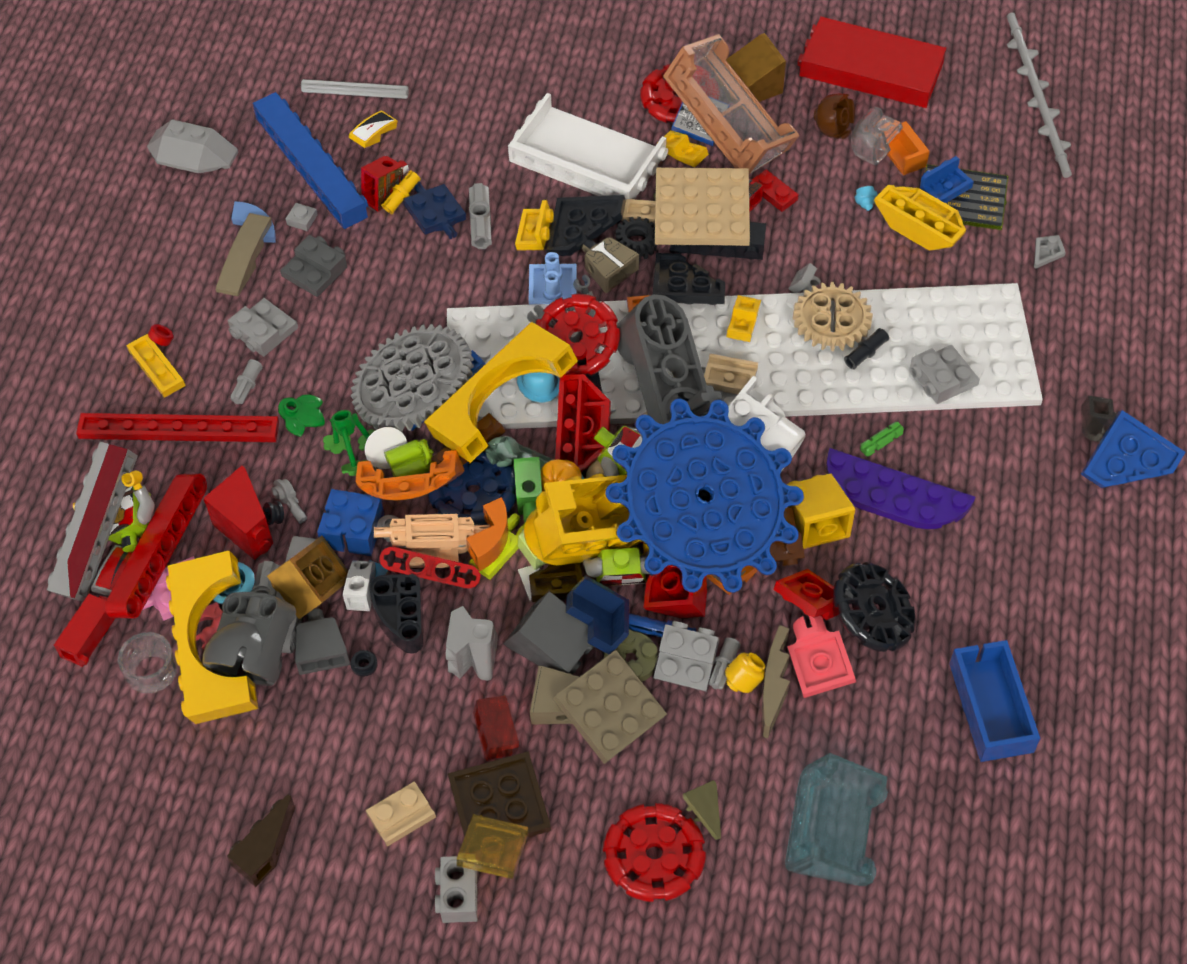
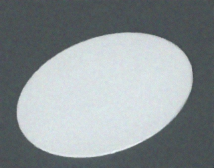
M393 427L377 429L368 437L365 444L367 460L371 461L374 467L389 469L390 467L384 452L407 443L406 437L400 430Z

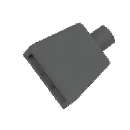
M313 609L307 613L308 622L299 623L296 630L295 662L299 675L350 665L347 650L335 618L324 619L321 609Z

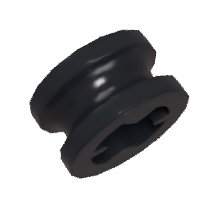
M275 501L273 504L266 502L263 506V512L267 524L273 525L274 522L276 524L283 523L284 509L280 501Z

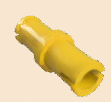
M409 170L398 185L395 184L392 188L393 192L381 204L382 208L388 213L394 214V211L404 198L410 196L409 193L421 178L415 172Z

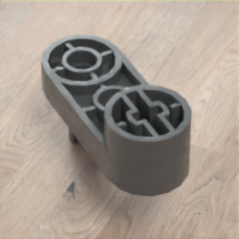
M654 294L647 296L617 324V328L620 329L619 354L628 363L634 365L647 414L657 423L666 424L671 420L670 405L676 399L685 400L692 413L700 417L705 416L709 412L710 404L713 401L722 400L720 391H714L712 385H706L688 319L683 309L674 300L663 295ZM665 368L672 372L674 378L667 373Z

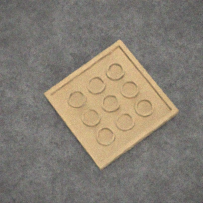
M656 168L655 245L749 246V168Z

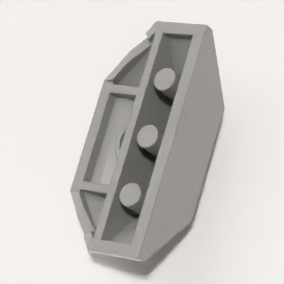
M173 119L157 129L147 145L157 164L194 173L210 172L220 168L228 169L239 153L235 146L214 129Z

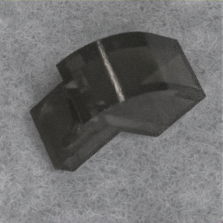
M1088 395L1081 406L1082 432L1085 437L1099 442L1118 414L1114 412L1113 399Z

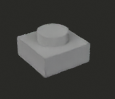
M295 203L286 217V223L288 226L308 231L318 215L317 209Z

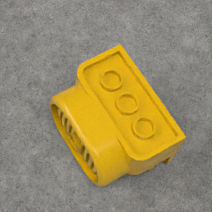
M596 474L588 479H581V476L568 478L566 481L545 483V491L540 493L536 499L537 508L531 512L525 522L524 536L530 551L539 560L547 564L566 565L581 563L588 558H597L601 550L633 548L642 542L641 540H634L627 543L618 538L617 528L628 520L629 511L620 503L610 502L605 495L606 488L610 484L623 482L627 475L604 477V474Z

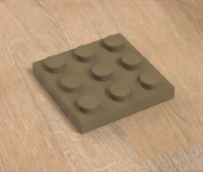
M617 650L613 651L553 697L559 708L604 764L667 715Z

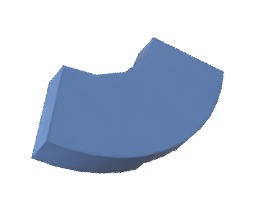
M234 202L232 223L242 226L249 213L269 217L257 206L245 202ZM273 222L263 238L264 242L276 243Z

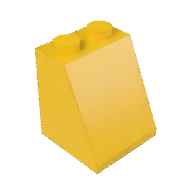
M832 474L816 475L811 479L792 481L787 484L800 488L804 494L802 503L786 507H793L796 529L802 534L804 549L850 537L855 508Z

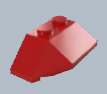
M584 374L563 375L560 378L555 459L569 460L575 463L580 472L595 462L604 449V446L597 442L594 436L602 427L610 432L611 401Z

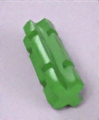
M899 422L889 425V429L884 428L870 437L871 440L868 439L861 443L860 451L866 457L875 453V450H879L892 442L893 438L896 439L903 435V426Z

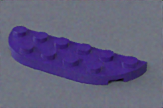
M832 448L828 452L826 462L827 474L834 476L854 507L915 528L938 529L942 528V525L961 520L974 504L975 496Z

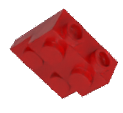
M809 569L777 580L773 590L779 593L784 600L792 602L802 609L803 613L813 618L822 616L823 619L828 620L840 614L838 607L834 606V586Z

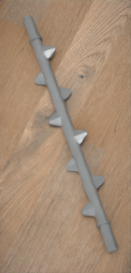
M1009 13L1007 20L1011 28V35L1014 38L1007 44V47L1018 49L1023 66L1017 69V73L1028 76L1034 97L1027 102L1028 107L1039 108L1045 125L1038 129V133L1049 136L1055 153V160L1059 164L1063 177L1068 178L1072 175L1067 161V154L1064 151L1071 147V143L1059 139L1053 119L1060 114L1059 109L1048 108L1042 90L1047 88L1049 83L1038 79L1032 63V59L1039 54L1038 50L1027 49L1022 35V28L1019 27L1015 13Z

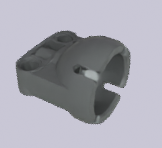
M231 593L223 602V613L217 632L205 646L203 665L223 676L237 677L241 662L243 661L242 669L245 671L244 676L249 677L255 685L273 686L279 678L282 669V649L289 626L296 616V608L294 605L266 593Z

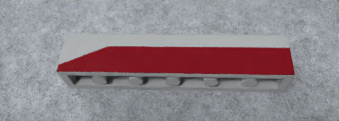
M100 442L98 448L93 452L91 468L84 477V487L81 496L75 502V512L72 521L66 527V537L63 546L58 550L57 563L54 571L51 572L48 578V591L81 602L89 594L127 488L122 483L121 477L123 474L133 471L138 457L129 449Z

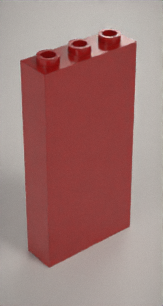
M820 16L817 25L813 24L811 39L806 40L804 46L805 53L800 54L797 66L800 67L801 77L927 108L944 64L947 48Z

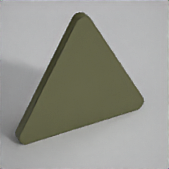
M713 780L683 793V799L688 804L686 810L688 812L693 810L696 814L694 820L696 822L701 821L714 839L718 840L721 838L717 784Z

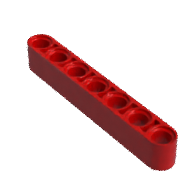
M178 474L173 479L106 600L105 610L110 618L135 619L141 614L206 493L207 481L204 475Z

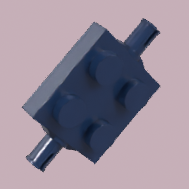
M419 181L413 188L417 194L404 198V206L425 235L443 230L449 239L455 238L457 232L452 226L466 220L465 211L445 184L427 190Z

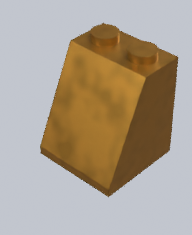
M765 33L760 34L726 59L727 63L758 102L783 93L786 60ZM716 73L715 81L719 89L724 92L728 103H731L733 106L738 104L739 101Z

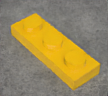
M148 334L126 345L129 353L164 398L185 387L182 377L157 345L148 337Z

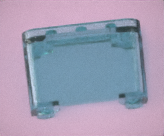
M828 753L807 765L802 771L798 782L785 859L786 869L801 875L861 887L873 883L876 876V867L872 859L865 857L871 809L885 801L888 793L886 788L888 777L832 753Z

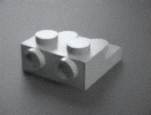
M265 298L251 309L244 306L228 319L230 334L237 340L241 339L252 352L256 351L263 357L298 329V324L294 319Z
M949 345L936 352L931 348L911 359L909 370L912 377L920 382L926 395L931 397L936 404L979 384V377L953 345Z
M673 621L672 626L665 624L653 678L707 692L720 640L719 637L714 636L715 631L699 627L698 632L687 630L688 624Z

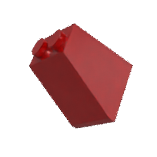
M241 465L203 499L212 525L252 559L256 560L260 555L267 553L274 543L266 517L246 469Z

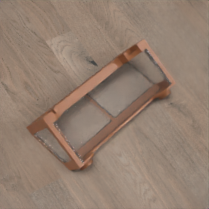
M719 34L683 46L663 77L734 168H749V174L790 149L800 135L789 123L777 126L727 63L726 59L729 55V48Z

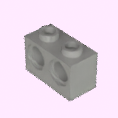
M441 857V866L435 868L436 885H440V895H435V912L441 914L443 923L478 922L476 857ZM453 872L463 873V876L459 879L449 878ZM454 899L463 901V904L459 907L453 908L449 906V903Z

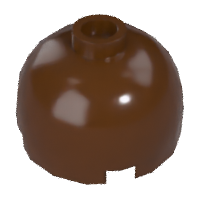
M838 93L828 95L821 100L815 109L814 120L820 132L825 136L833 139H846L851 133V130L847 129L850 123H854L855 107L853 99H848L849 94Z

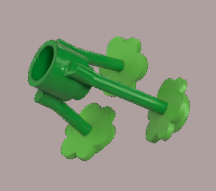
M341 410L336 412L332 419H330L333 435H327L323 438L324 449L331 450L334 454L347 450L350 463L343 465L341 472L355 476L357 464L361 461L355 460L350 443V435L354 433L356 425L363 434L358 439L359 449L364 451L366 441L374 430L367 431L359 421L356 413L351 414L349 410Z

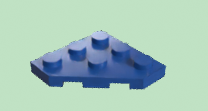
M1121 410L1111 423L1081 475L1100 488L1174 473L1186 452Z

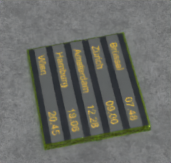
M926 164L925 172L933 170L938 166ZM960 169L974 181L973 187L946 204L958 210L963 225L1002 230L1004 210L1007 204L1008 176Z

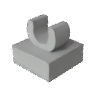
M809 263L800 269L788 289L793 293H798L801 290L803 292L804 290L811 292L812 286H817L821 282L818 277L814 276L817 268Z

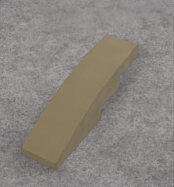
M252 213L248 214L227 256L216 286V292L233 296L240 295L256 269L255 260L264 247L263 238L272 225L271 217Z
M781 625L778 627L770 649L763 684L761 713L763 737L769 738L787 697L790 681L783 678L790 656L783 652L788 640L789 628Z

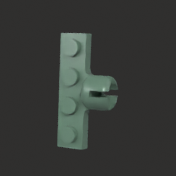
M510 436L493 438L488 442L489 448L485 451L489 462L493 465L497 464V467L512 465L514 459L539 457L541 470L545 463L554 460L518 444Z

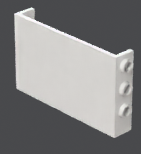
M547 93L542 100L538 101L533 113L526 117L521 129L515 132L513 140L508 145L510 162L594 195H624L625 200H635L639 192L644 191L650 176L655 175L660 161L665 160L668 148H666V137L662 136L657 145L653 146L553 108L551 105V94Z

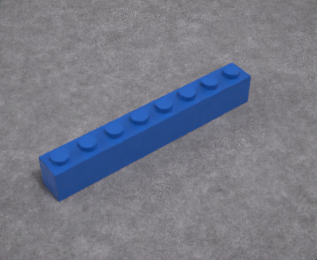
M276 92L253 102L258 122L342 228L346 229L368 218L366 210L368 203L365 197L357 193L355 185L351 180L348 181L345 178L341 167L335 166L331 155L323 151L319 140H314L309 128L301 124L298 114L296 112L292 113L288 102L285 99H281Z

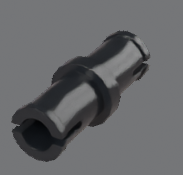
M878 328L866 340H861L858 343V347L844 357L846 365L854 370L865 359L873 357L876 350L889 340L888 333L884 329Z

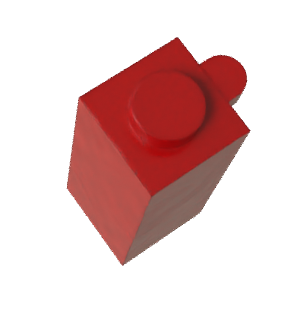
M87 595L54 644L60 658L81 667L87 665L89 657L116 619L110 618L106 613L105 603L107 597Z

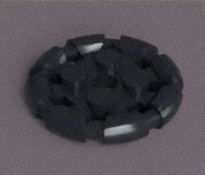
M869 562L863 564L854 563L841 571L838 575L839 580L834 584L833 601L834 606L839 609L840 614L838 618L853 638H859L861 644L869 649L886 652L887 650L895 651L904 647L911 639L910 633L914 632L916 624L915 608L910 604L909 599L911 597L907 589L897 577L893 578L888 574L889 571L884 567ZM874 603L879 605L880 610L874 606ZM849 604H852L853 610H850Z

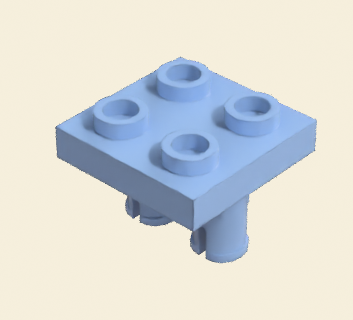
M549 252L545 255V264H529V305L550 304L558 298L563 297V299L572 297L571 294H576L577 290L573 286L574 280L577 278L576 264H559V255L555 252Z

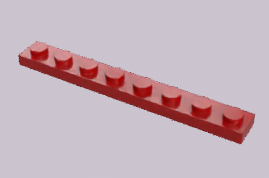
M80 413L76 434L78 439L276 442L279 419L278 416Z

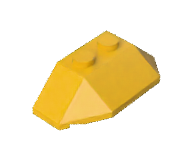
M887 185L874 198L876 206L891 229L929 251L952 247L966 232L958 210L920 188Z

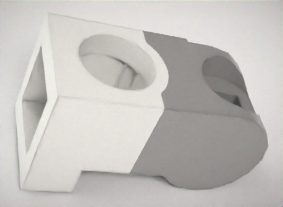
M352 561L343 590V598L347 610L370 611L372 603L370 582L376 577L374 561Z

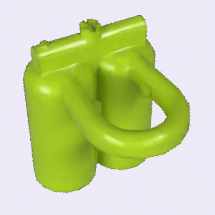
M426 439L413 440L384 452L393 477L429 472L432 454H434L433 450L429 448Z

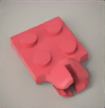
M803 616L798 618L793 623L796 643L787 647L803 697H810L856 683L840 632H829L822 616L816 618L809 616L811 621L810 628H807Z

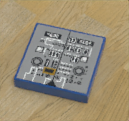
M710 98L721 114L729 109L730 105ZM682 102L671 130L686 134L690 138L713 146L714 141Z

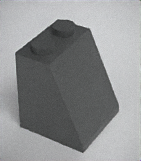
M550 591L531 606L503 643L507 648L538 666H544L571 675L580 667L582 662L579 659L583 653L587 655L594 648V646L587 643L588 625L567 614L566 604Z

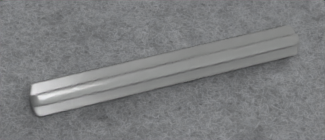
M303 79L301 81V91L304 93L407 99L409 95V88L404 85Z

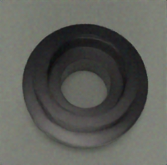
M361 650L354 654L350 665L354 674L365 677L376 671L378 662L372 652ZM364 662L369 663V665L365 667H360V665Z

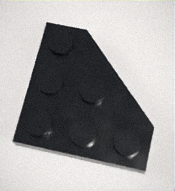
M624 195L557 198L550 238L546 249L547 253L555 252L559 256H571L580 250L588 239L594 240L622 220L626 203Z
M656 253L652 295H663L674 300L676 303L725 304L726 282L719 278L713 279L709 276L707 270L697 264H689L686 262V257L681 254Z

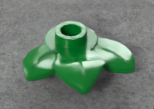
M302 395L297 399L285 398L279 403L278 412L285 420L287 430L296 436L301 437L305 427H322L325 425L324 416L319 410L323 401L319 397Z

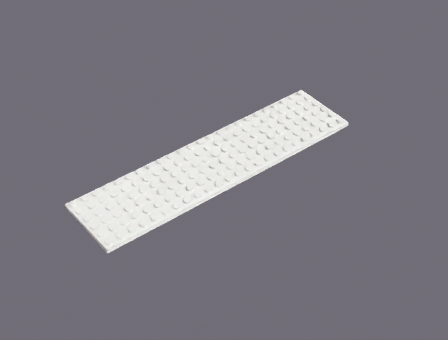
M1018 283L852 290L853 294L861 292L860 299L867 298V305H871L870 313H873L871 329L868 330L867 337H862V340H866L878 328L884 329L889 335V340L876 350L875 355L865 359L854 370L846 365L844 357L858 347L857 342L854 341L853 348L845 344L844 351L839 346H835L834 351H831L830 346H826L824 350H821V344L818 343L813 347L812 339L805 342V334L798 335V328H794L793 311L795 303H798V297L804 296V293L740 295L761 300L750 342L726 337L737 296H725V304L677 303L683 309L688 319L703 374H705L710 354L757 362V381L753 389L765 397L771 393L774 396L772 402L784 411L785 417L1041 405L1043 400ZM627 300L604 301L615 313L618 319L616 324L628 314ZM831 301V310H830V311H831V332H834V324H835V321H834L835 302H834V301ZM549 304L447 308V327H449L450 331L454 329L457 334H460L465 339L470 350H473L486 364L530 323L527 319V314L530 311L538 317L533 309L535 306L539 305L545 309ZM607 326L600 328L601 333L608 330ZM949 345H953L979 377L980 381L977 386L936 404L931 397L926 395L920 382L912 377L909 370L911 359L931 348L936 352ZM600 346L597 353H601L604 348ZM617 349L616 353H613L609 358L610 362L599 371L602 393L611 401L610 424H632L647 410L635 367L628 363L619 354ZM665 368L667 373L674 378L672 372ZM517 377L503 383L488 396L479 411L477 422L490 413L503 425L504 429L557 427L559 395L549 402L539 403L531 401L519 390ZM720 391L722 401L728 406L738 395Z

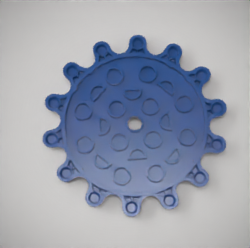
M676 399L670 405L671 420L668 423L659 424L646 414L636 419L635 426L642 437L641 445L635 448L617 445L612 451L614 461L627 472V477L623 482L612 483L605 491L606 498L610 502L620 503L629 511L628 520L617 528V536L623 542L628 543L634 540H641L647 544L649 554L644 561V567L650 574H659L666 566L673 565L681 571L682 585L688 592H697L702 586L704 577L712 574L720 579L726 591L735 593L742 587L741 571L745 566H752L764 575H771L775 572L777 564L770 553V546L773 542L780 541L786 544H793L797 541L799 536L798 530L785 520L784 510L788 506H796L802 503L804 494L800 488L789 486L782 482L780 477L781 470L791 463L792 456L785 448L770 451L762 446L760 439L765 431V424L761 419L753 417L743 426H736L729 420V407L722 400L713 401L710 404L709 412L705 416L700 417L692 413L685 400ZM699 490H707L711 495V500L707 502L698 497Z

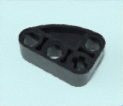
M392 574L375 577L370 582V595L375 616L381 629L401 650L410 654L417 653L424 644L423 596L419 578L414 574ZM381 591H387L386 593L379 594ZM407 612H415L412 615H405ZM409 635H415L414 638H411V639H407V638H406V637L409 636Z

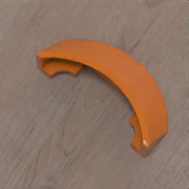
M457 450L445 451L443 454L444 460L437 465L436 462L430 464V473L384 478L382 469H376L375 471L371 461H361L357 464L355 482L361 490L373 497L385 500H406L423 496L448 484L464 472V467Z

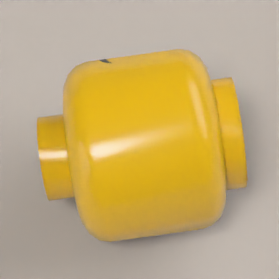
M754 653L738 654L725 669L726 683L729 688L735 692H752L765 678L764 662Z

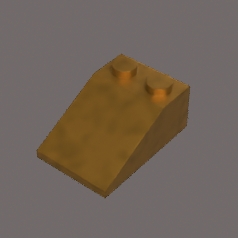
M320 536L267 575V577L271 581L272 587L280 593L283 599L294 605L296 616L300 619L322 604L345 584L348 570L325 538Z

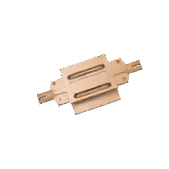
M458 514L405 515V519H392L390 527H374V538L390 537L393 547L459 562L458 554L468 551L466 538L489 528L490 524L474 525L471 517H458ZM414 557L411 559L409 566L410 568H424L425 563L422 558ZM440 563L436 566V568L449 567L446 563Z

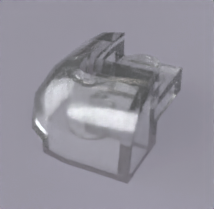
M871 107L851 132V146L854 154L873 165H877L890 151L889 143L903 129L901 122L884 115L882 108Z

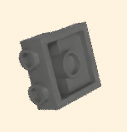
M308 235L294 249L295 256L280 272L283 278L318 297L347 268L346 255L340 247L335 246L331 248L322 237L317 236L314 238Z

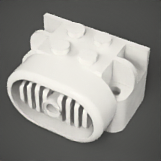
M753 376L728 406L729 420L736 426H743L750 418L756 417L761 419L765 424V431L760 439L762 446L770 451L785 448L793 457L805 438V431L785 417L784 411L772 402L774 396L771 393L765 397L753 389L757 378Z

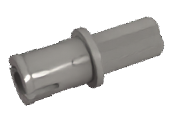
M250 359L242 375L238 376V383L230 396V399L235 404H243L250 390L254 389L256 385L255 380L263 367L260 362Z
M725 638L720 654L714 660L715 666L709 679V685L713 689H723L727 680L725 669L736 657L741 646L740 642L736 639Z

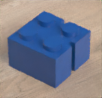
M331 489L325 507L326 513H323L317 531L318 537L323 536L333 550L344 552L345 544L342 536L344 534L349 553L372 556L377 538H374V527H377L379 519L384 516L382 499L366 494Z

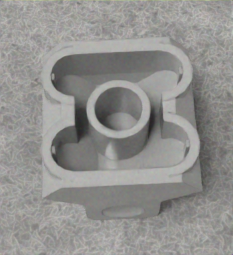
M464 606L452 611L446 642L448 672L453 673L460 679L472 666L479 679L489 681L493 677L498 635L491 620L472 619Z

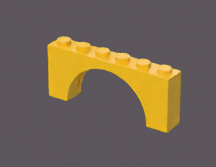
M530 322L429 416L424 423L435 439L449 449L457 450L459 456L471 463L488 447L481 432L477 429V419L483 403L495 389L510 379L528 373H549L561 378L578 360L568 343L535 323Z
M224 551L168 565L169 575L166 576V584L169 591H171L172 600H169V609L175 621V625H172V633L178 645V650H175V658L181 670V675L178 676V683L184 694V701L181 702L183 715L193 723L199 724L258 709L255 683L247 676L225 677L210 672L200 660L196 646L198 623L206 607L221 592L241 584L238 559L230 551Z

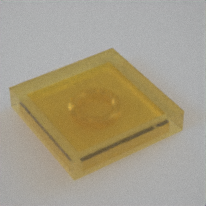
M473 814L457 856V866L513 879L528 836V827Z

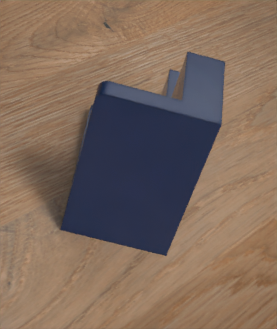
M584 576L567 594L566 613L588 625V644L609 655L628 637L629 599L588 576Z

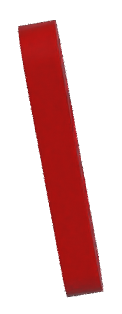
M396 547L385 548L379 556L380 564L385 569L398 573L414 574L420 578L470 589L475 587L480 581V572L476 567ZM390 551H394L396 557L403 559V553L409 554L405 561V570L400 569L401 563L394 562L392 566H388V562L384 560V555H389ZM414 557H420L424 560L425 567L420 572H413L410 569L409 563ZM440 563H446L450 567V574L446 578H439L435 573V568ZM454 566H460L458 572L466 573L468 569H471L472 575L476 576L475 580L465 584L464 578L456 577L457 582H452L451 579L455 574Z

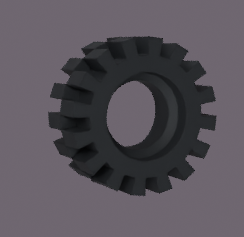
M637 216V220L629 217V222L625 219L622 221V224L619 223L618 229H616V241L639 254V261L642 256L645 260L648 258V254L652 256L654 251L657 250V245H655V224L653 222L649 223L647 218L642 221L639 216ZM642 236L645 239L642 241H632L628 238Z

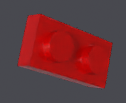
M767 169L752 179L763 184L762 197L781 212L798 201L799 194Z

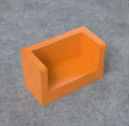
M907 121L883 130L880 146L903 176L927 167L930 151Z

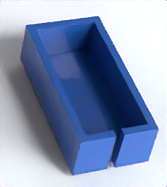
M1008 641L983 644L978 658L979 662H976L979 653L978 645L954 649L949 665L980 762L1034 753L1040 741V736Z

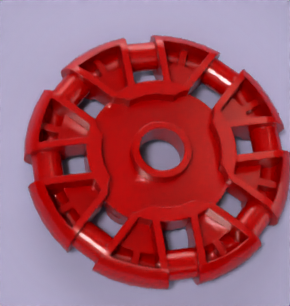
M671 64L664 65L661 70L655 69L644 79L643 87L640 89V99L643 107L648 109V113L664 123L675 121L683 102L680 97L675 96L676 92L663 79ZM696 66L697 70L692 77L699 86L704 84L701 88L709 98L719 100V87L715 79H711V75L706 70Z
M571 294L572 297L563 299V297L558 298L543 310L545 313L542 319L536 320L535 324L568 343L577 360L586 358L587 364L579 366L577 362L564 375L590 374L591 376L608 365L610 362L609 358L618 349L620 342V329L617 328L616 324L618 319L613 310L604 301L600 303L594 296ZM575 307V311L567 312L566 308ZM591 309L596 311L594 317L588 315ZM552 319L557 321L554 328L548 325ZM607 326L608 330L601 333L600 328ZM573 333H583L582 339L579 342L570 341ZM600 346L604 348L601 353H597Z
M655 803V806L644 807V804L624 811L619 815L620 820L615 825L611 824L603 843V852L606 853V859L604 860L605 869L617 887L621 886L624 888L627 895L646 902H654V899L672 900L686 893L691 888L690 884L701 876L706 861V852L703 851L705 841L697 824L692 818L687 819L683 816L682 810L663 803ZM656 817L657 824L646 825L645 818ZM674 824L682 828L677 834L672 828ZM627 828L632 830L630 837L623 834ZM657 847L663 854L658 859H651L646 854L647 850ZM683 847H691L692 852L683 854ZM626 852V859L617 858V853ZM678 868L685 872L682 877L674 874ZM632 871L640 876L637 880L632 881L628 877ZM663 881V887H652V882Z

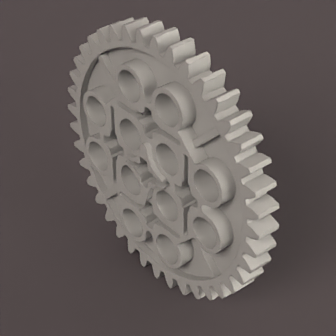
M430 324L427 329L424 325H421L419 330H417L414 326L409 333L404 329L401 336L395 333L393 340L387 338V344L379 343V350H371L373 356L365 357L367 363L359 365L362 371L355 372L358 378L352 380L354 386L351 387L353 392L351 394L352 404L361 419L368 426L372 425L376 430L383 427H393L402 432L406 426L411 431L414 424L420 428L422 421L431 416L469 380L468 377L473 375L470 370L474 368L472 352L465 339L460 334H457L454 329L450 331L449 327L443 329L441 325H438L435 328L433 324Z

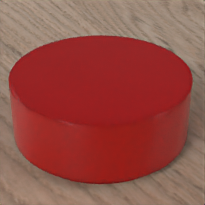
M160 324L152 325L148 332V337L154 343L161 346H169L174 338L172 331Z

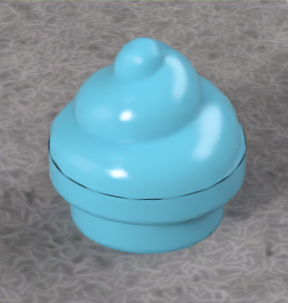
M873 186L858 188L856 190L855 202L862 208L870 211L875 203L874 198L878 195L877 191L874 190Z

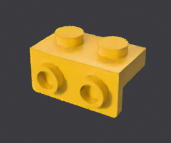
M542 200L540 209H523L515 242L517 250H544L545 243L550 238L549 225L554 219L553 209L549 208L547 200Z

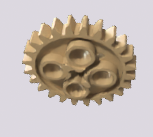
M831 282L830 287H826L824 283H821L820 289L813 285L812 291L804 290V296H799L798 303L794 305V328H798V335L805 334V342L812 339L813 347L819 343L821 344V350H824L826 346H830L831 351H834L835 346H839L844 351L845 344L853 348L854 341L859 343L862 337H867L868 330L871 329L873 313H870L871 305H867V298L860 299V291L853 294L852 286L845 290L843 283L840 284L839 288L835 287L834 282ZM831 301L835 302L834 332H831Z

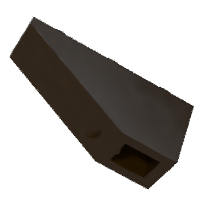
M289 794L283 799L276 801L271 807L270 813L263 820L255 822L250 829V833L242 841H237L227 855L231 866L255 887L277 866L295 810L294 802Z

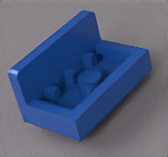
M955 156L950 160H945L933 170L926 171L921 177L920 189L947 203L971 189L974 181L958 168L960 159Z

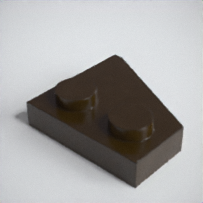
M580 563L548 565L546 569L530 574L529 584L532 602H537L549 591L559 600L567 599V594L582 579Z

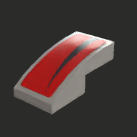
M115 545L98 571L92 585V591L109 596L133 552H124L122 546Z

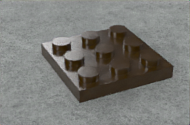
M529 751L448 773V779L469 854L551 831L550 821Z

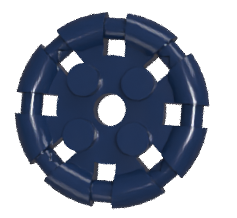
M483 451L471 463L467 462L463 465L464 472L449 482L448 487L442 486L428 493L430 504L438 510V514H458V517H471L474 525H488L484 518L483 505L502 497L508 513L515 504L517 498L515 495L514 467H497V464H491L486 456V452ZM501 471L502 473L496 477L495 473ZM471 485L480 487L476 492L467 491V488ZM498 490L506 491L502 494H498ZM464 509L472 510L471 514H463Z

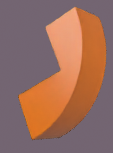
M502 497L483 505L484 518L487 524H490V527L466 538L468 552L479 571L491 565L500 556L507 543L508 519Z

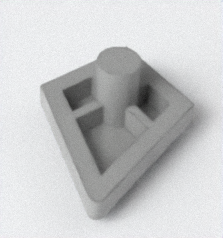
M1059 235L1036 238L1034 268H1039L1065 256L1066 252Z

